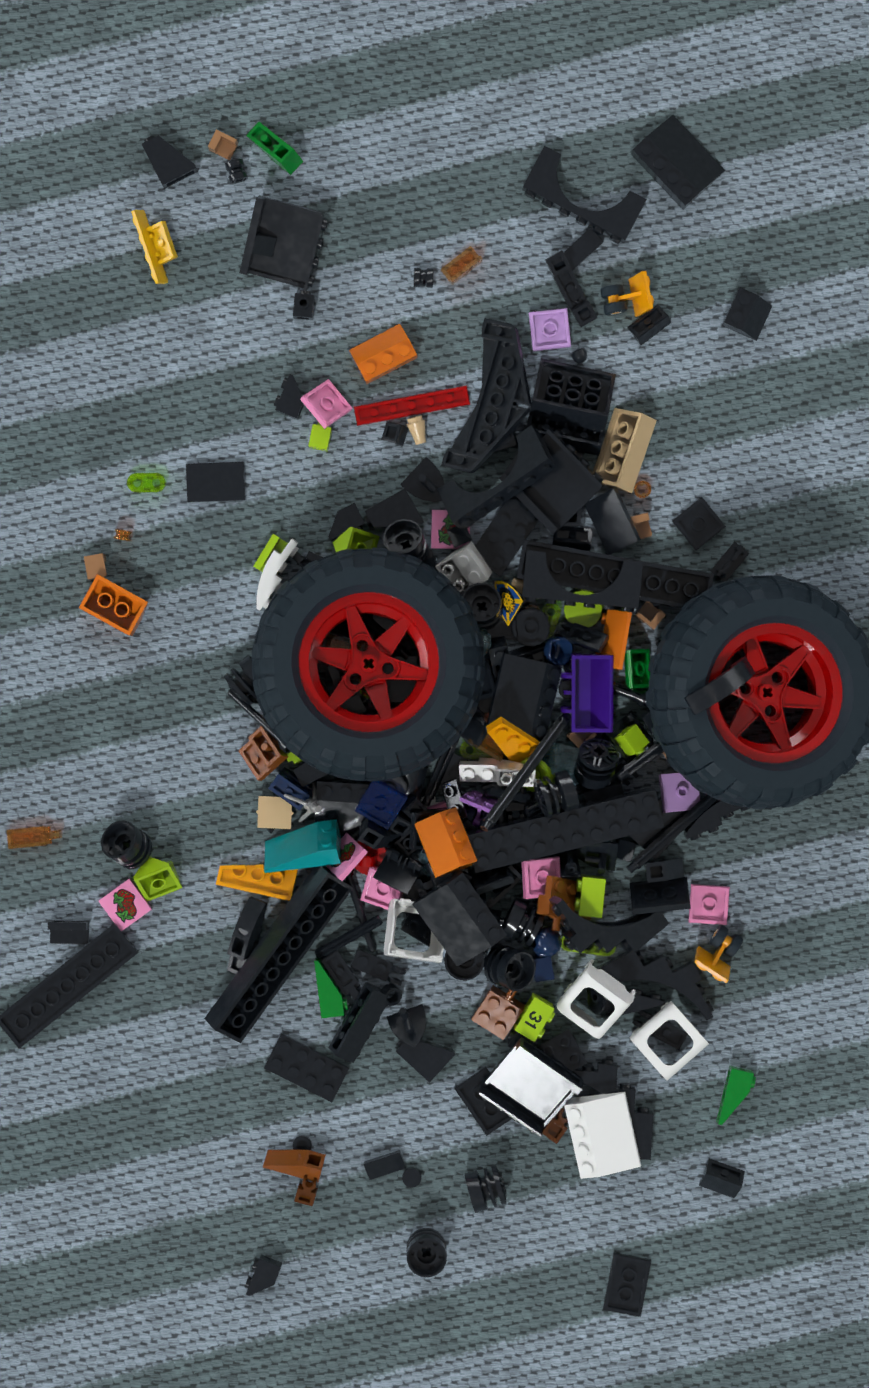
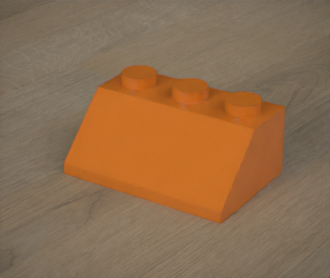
M400 324L349 350L366 384L418 358L416 351Z
M97 574L79 608L121 632L133 636L142 620L148 602Z
M606 610V613H602L601 624H604L603 633L609 636V640L600 654L613 655V669L622 670L632 612Z
M456 807L434 814L414 824L435 878L468 868L477 862Z

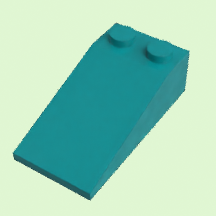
M337 819L316 822L265 841V873L341 864V833Z

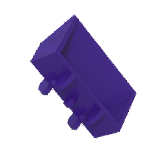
M571 653V672H561V678L571 679V690H564L565 695H571V706L561 707L562 713H571V732H613V655Z

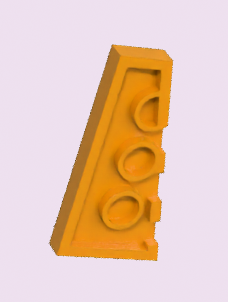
M499 717L486 726L487 733L510 761L521 763L525 758L531 756L540 741L503 717Z
M263 864L222 865L219 867L216 885L290 901L298 869L265 873Z

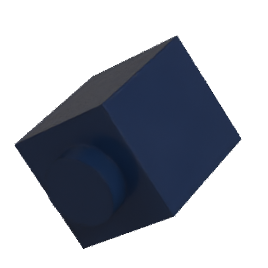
M535 954V957H533L536 968L535 982L554 980L551 957H541Z

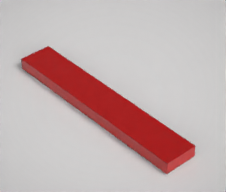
M466 385L355 406L354 411L357 426L467 406L470 405Z

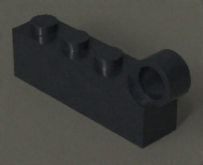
M365 982L328 1047L333 1054L354 1063L360 1055L365 1042L369 1039L373 1028L379 1022L384 1009L388 1005L394 1006L401 1001V990L391 983L386 984L381 989ZM395 991L391 998H387L390 992Z

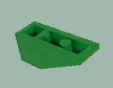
M260 122L246 135L290 176L303 163V160L291 146Z
M315 959L321 1019L344 1016L345 1010H348L347 999H343L342 992L321 961Z
M729 1065L716 1119L718 1125H723L750 1093V1089L754 1088L756 1077L751 1070Z

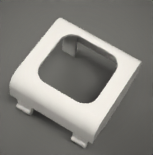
M392 899L388 908L384 955L441 963L444 948L432 931L430 946L425 952L399 949L395 945L397 916L401 912L419 913L412 905L414 901H411V899Z
M591 959L578 978L564 990L565 993L557 1003V1009L590 1035L600 1039L631 1005L635 998V990L633 989L629 993L623 984L607 972L592 966L594 960ZM590 987L595 989L615 1006L614 1012L601 1026L597 1025L594 1018L572 1003L584 988Z
M672 1001L666 1002L665 1005L660 1007L661 1010L641 1028L635 1029L629 1037L667 1081L709 1045L706 1039ZM667 1020L677 1021L693 1040L692 1049L673 1065H665L647 1044L648 1037Z

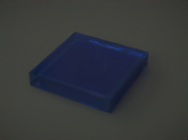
M371 781L354 811L388 830L408 796L382 781Z

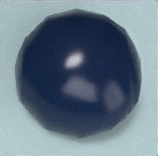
M564 637L550 638L544 647L545 659L553 665H566L569 662L571 653H573L572 643Z
M552 927L542 928L534 939L536 947L533 950L541 957H551L558 953L562 945L559 932L552 930Z

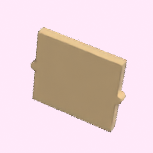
M259 796L258 810L256 811L258 814L257 828L291 829L292 815L294 814L292 805L281 797Z

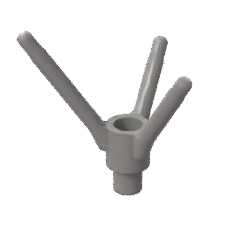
M316 781L312 782V799L304 801L292 795L284 794V797L304 805V808L307 810L298 820L300 823L310 814L319 813L322 810L317 801Z

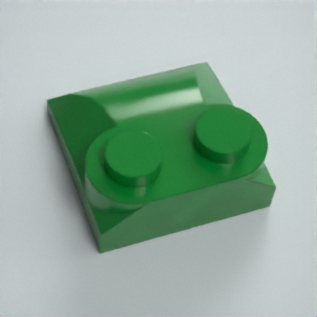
M650 649L626 650L624 657L625 680L629 689L649 688L650 671H648Z

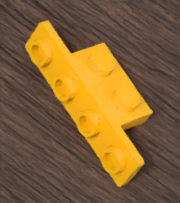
M133 210L131 211L133 223L137 228L139 241L145 251V259L149 263L151 276L156 284H166L168 279L163 264L178 258L166 221H160L149 226L145 211Z

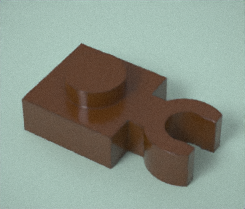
M561 1108L557 1113V1118H552L543 1129V1135L555 1144L560 1141L568 1129L564 1126L565 1122H568L567 1117H562L564 1108Z
M307 1175L303 1177L302 1184L299 1183L294 1202L313 1206L318 1189L316 1188L317 1178H314L313 1182L307 1181Z

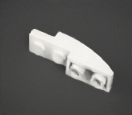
M293 538L282 553L277 550L273 551L263 569L257 590V609L259 611L262 607L265 609L268 607L272 600L269 598L273 592L277 593L278 589L283 585L281 583L283 578L277 573L278 571L280 573L284 571L288 565L285 562L289 556L293 558L299 549L296 547L299 542Z
M479 758V761H460L459 779L461 782H497L499 786H509L524 764L495 758ZM536 768L522 787H533V781L536 779Z

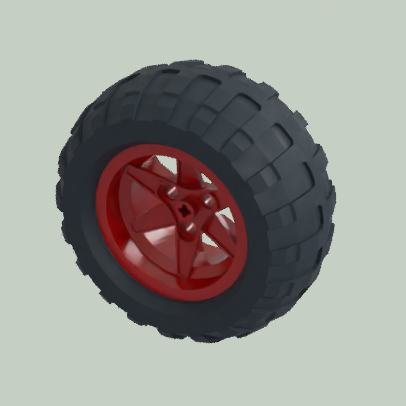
M385 548L341 550L304 566L302 570L278 589L276 595L270 601L267 609L261 616L252 649L253 686L260 709L270 728L293 754L308 765L327 774L356 781L394 779L429 765L443 755L467 728L479 704L485 679L483 637L466 599L462 597L445 575L425 564L422 560L411 555L389 551ZM360 615L382 616L396 623L373 642ZM347 620L352 649L321 647L327 635L338 624ZM406 632L416 646L419 656V667L391 657ZM365 641L368 644V649L366 651H359L357 649L358 642ZM318 660L346 671L330 697L325 692L319 679ZM366 661L369 663L370 661H372L373 668L371 669L370 667H368L367 669H365L364 662ZM384 664H391L394 668L393 672L390 674L384 673L382 670ZM353 674H358L361 677V682L357 685H353L350 682V677ZM386 680H417L408 698L391 710ZM364 687L378 714H356L343 709L340 705Z
M772 575L748 576L724 581L689 600L681 608L674 620L663 629L659 638L661 641L655 655L651 656L648 667L650 678L649 690L646 691V705L650 709L653 723L651 729L656 742L660 743L671 767L676 772H679L698 791L722 802L752 809L791 807L809 797L818 796L831 788L833 782L842 774L846 775L858 762L856 758L863 746L869 744V649L867 646L869 640L864 631L857 627L850 619V613L838 601L830 599L819 588L811 584ZM759 642L775 643L787 649L789 653L774 667L768 668ZM743 648L745 656L755 674L745 683L747 686L745 693L741 692L740 687L731 693V695L742 699L732 721L729 724L726 723L718 702L706 710L693 715L684 697L721 675L728 660ZM800 666H802L806 675L808 693L787 686ZM774 672H776L778 675V679L775 683L772 681V675ZM767 706H770L771 713L767 716L765 714V708ZM783 707L805 708L799 722L788 732ZM759 716L770 731L771 741L755 743L744 739L740 735Z

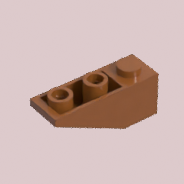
M268 1150L263 1168L302 1179L307 1175V1180L314 1181V1178H317L318 1183L326 1155L311 1150Z

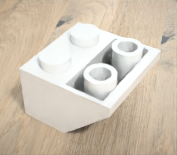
M472 541L456 549L435 566L439 573L441 572L452 582L461 595L469 586L487 581L492 574L491 569Z

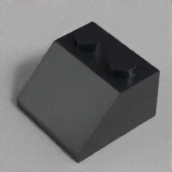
M739 287L722 326L757 341L772 305L757 294Z

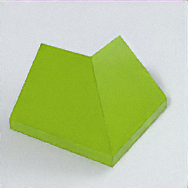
M349 527L333 542L336 552L346 549L377 548L380 536Z
M149 857L133 877L147 902L182 888L172 860L164 862Z

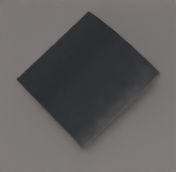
M541 358L526 429L532 425L541 433L542 437L548 429L553 431L556 429L563 435L564 438L562 440L566 444L570 443L578 452L599 456L609 416L616 374Z

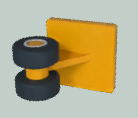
M641 271L629 279L630 294L623 295L624 289L621 284L601 288V297L604 299L608 298L609 303L603 307L605 315L610 316L626 312L627 305L624 301L629 300L633 302L635 317L641 316L653 309L654 299L650 293V278L647 276L646 271Z
M720 925L709 941L710 945L718 949L714 954H711L698 946L694 962L699 969L710 972L716 980L727 983L730 977L731 966L719 958L723 951L727 956L733 957L741 947L743 938L737 934L731 938L727 935L729 929Z

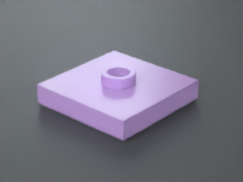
M567 308L529 312L533 351L571 347Z
M680 773L659 775L663 813L688 811L700 801L699 791Z

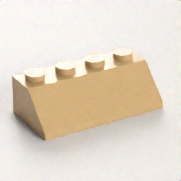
M614 408L593 473L597 471L604 480L602 482L605 486L617 487L618 490L628 493L633 492L657 420L643 413Z

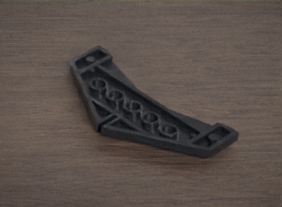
M484 318L482 325V388L477 405L453 446L446 451L441 464L443 467L467 473L476 472L531 411L528 408L516 406V403L532 406L517 327L510 323Z

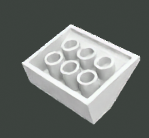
M625 1092L570 1098L564 1107L581 1179L601 1177L641 1167Z

